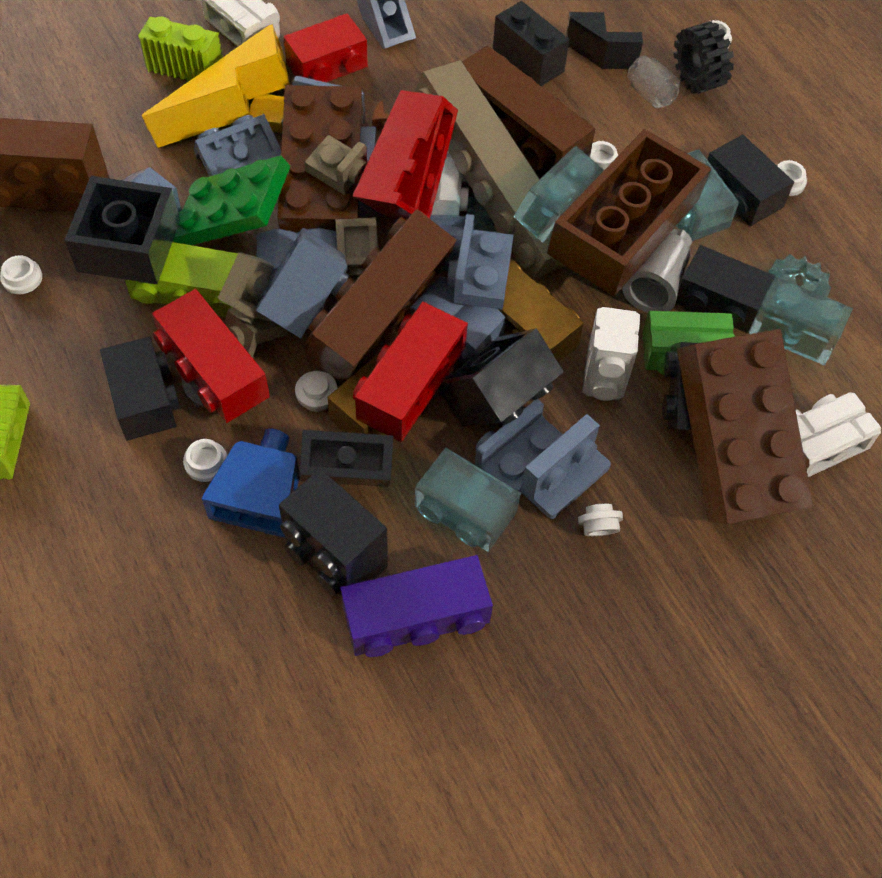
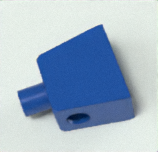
M266 429L260 445L243 441L234 444L202 497L208 519L285 538L280 529L282 520L279 504L298 488L300 476L297 456L293 453L285 452L290 440L287 434L277 429Z

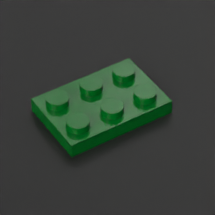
M280 155L266 160H257L253 164L240 168H230L223 173L210 177L198 178L190 186L187 201L179 212L180 222L173 242L195 245L267 226L291 166Z

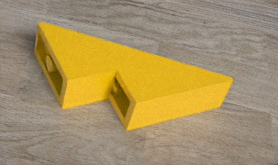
M273 24L265 27L142 114L146 128L150 132L157 148L199 135L212 128H220L232 124L237 119L250 115V99L283 89L285 85H289L285 55Z

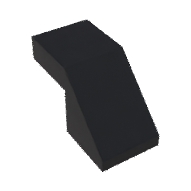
M569 12L566 37L570 39V48L602 69L638 68L643 45L642 32H607L604 12Z

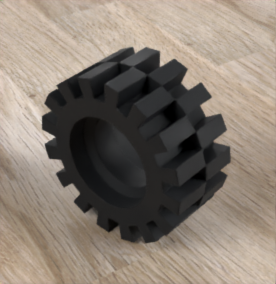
M708 21L683 29L676 36L678 40L674 42V47L677 51L673 52L674 58L678 59V64H675L676 70L681 71L679 78L681 81L686 80L684 86L687 90L691 89V93L694 94L726 85L728 83L727 80H730L732 77L729 71L734 69V64L730 62V59L734 58L733 51L728 50V46L731 43L729 39H724L726 32L724 29H719V24L716 22Z

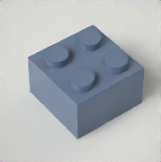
M302 228L269 279L267 289L260 295L256 311L301 338L306 329H309L316 316L323 310L325 300L329 294L336 296L340 288L348 280L349 275L346 273L347 263L345 255L305 228Z

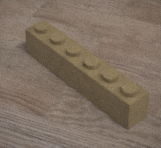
M459 60L423 71L415 92L444 96L458 109L448 152L453 158L457 170L463 174L473 189L477 201L483 205L493 220L497 232L514 235L512 251L519 266L524 268L527 275L533 280L565 267L564 264L547 254L554 223L562 213L462 61Z

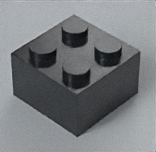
M91 176L64 240L76 271L157 285L180 222L173 190L168 187Z
M535 328L495 338L447 375L438 390L462 426L480 425L481 427H486L492 423H500L503 426L514 421L523 413L521 406L530 399L532 401L537 400L549 393L554 387L551 382L564 371L538 329Z
M319 469L279 504L282 520L280 529L286 539L285 550L299 565L303 566L307 563L318 573L316 575L318 582L331 595L341 594L340 587L373 580L388 567L387 527L323 470Z

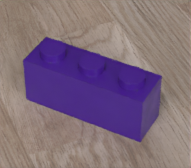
M478 555L340 587L342 605L355 656L365 654L367 657H378L391 652L394 646L412 642V645L422 646L436 641L439 635L455 631L461 635L471 634L484 628L485 624L490 623L493 604Z

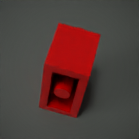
M348 13L283 36L286 64L295 76L329 82L368 67L367 39Z

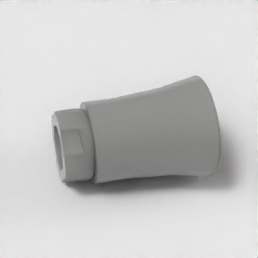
M673 229L622 287L623 294L630 304L646 313L648 311H670L675 306L679 285L690 259L692 239L688 233L682 229Z

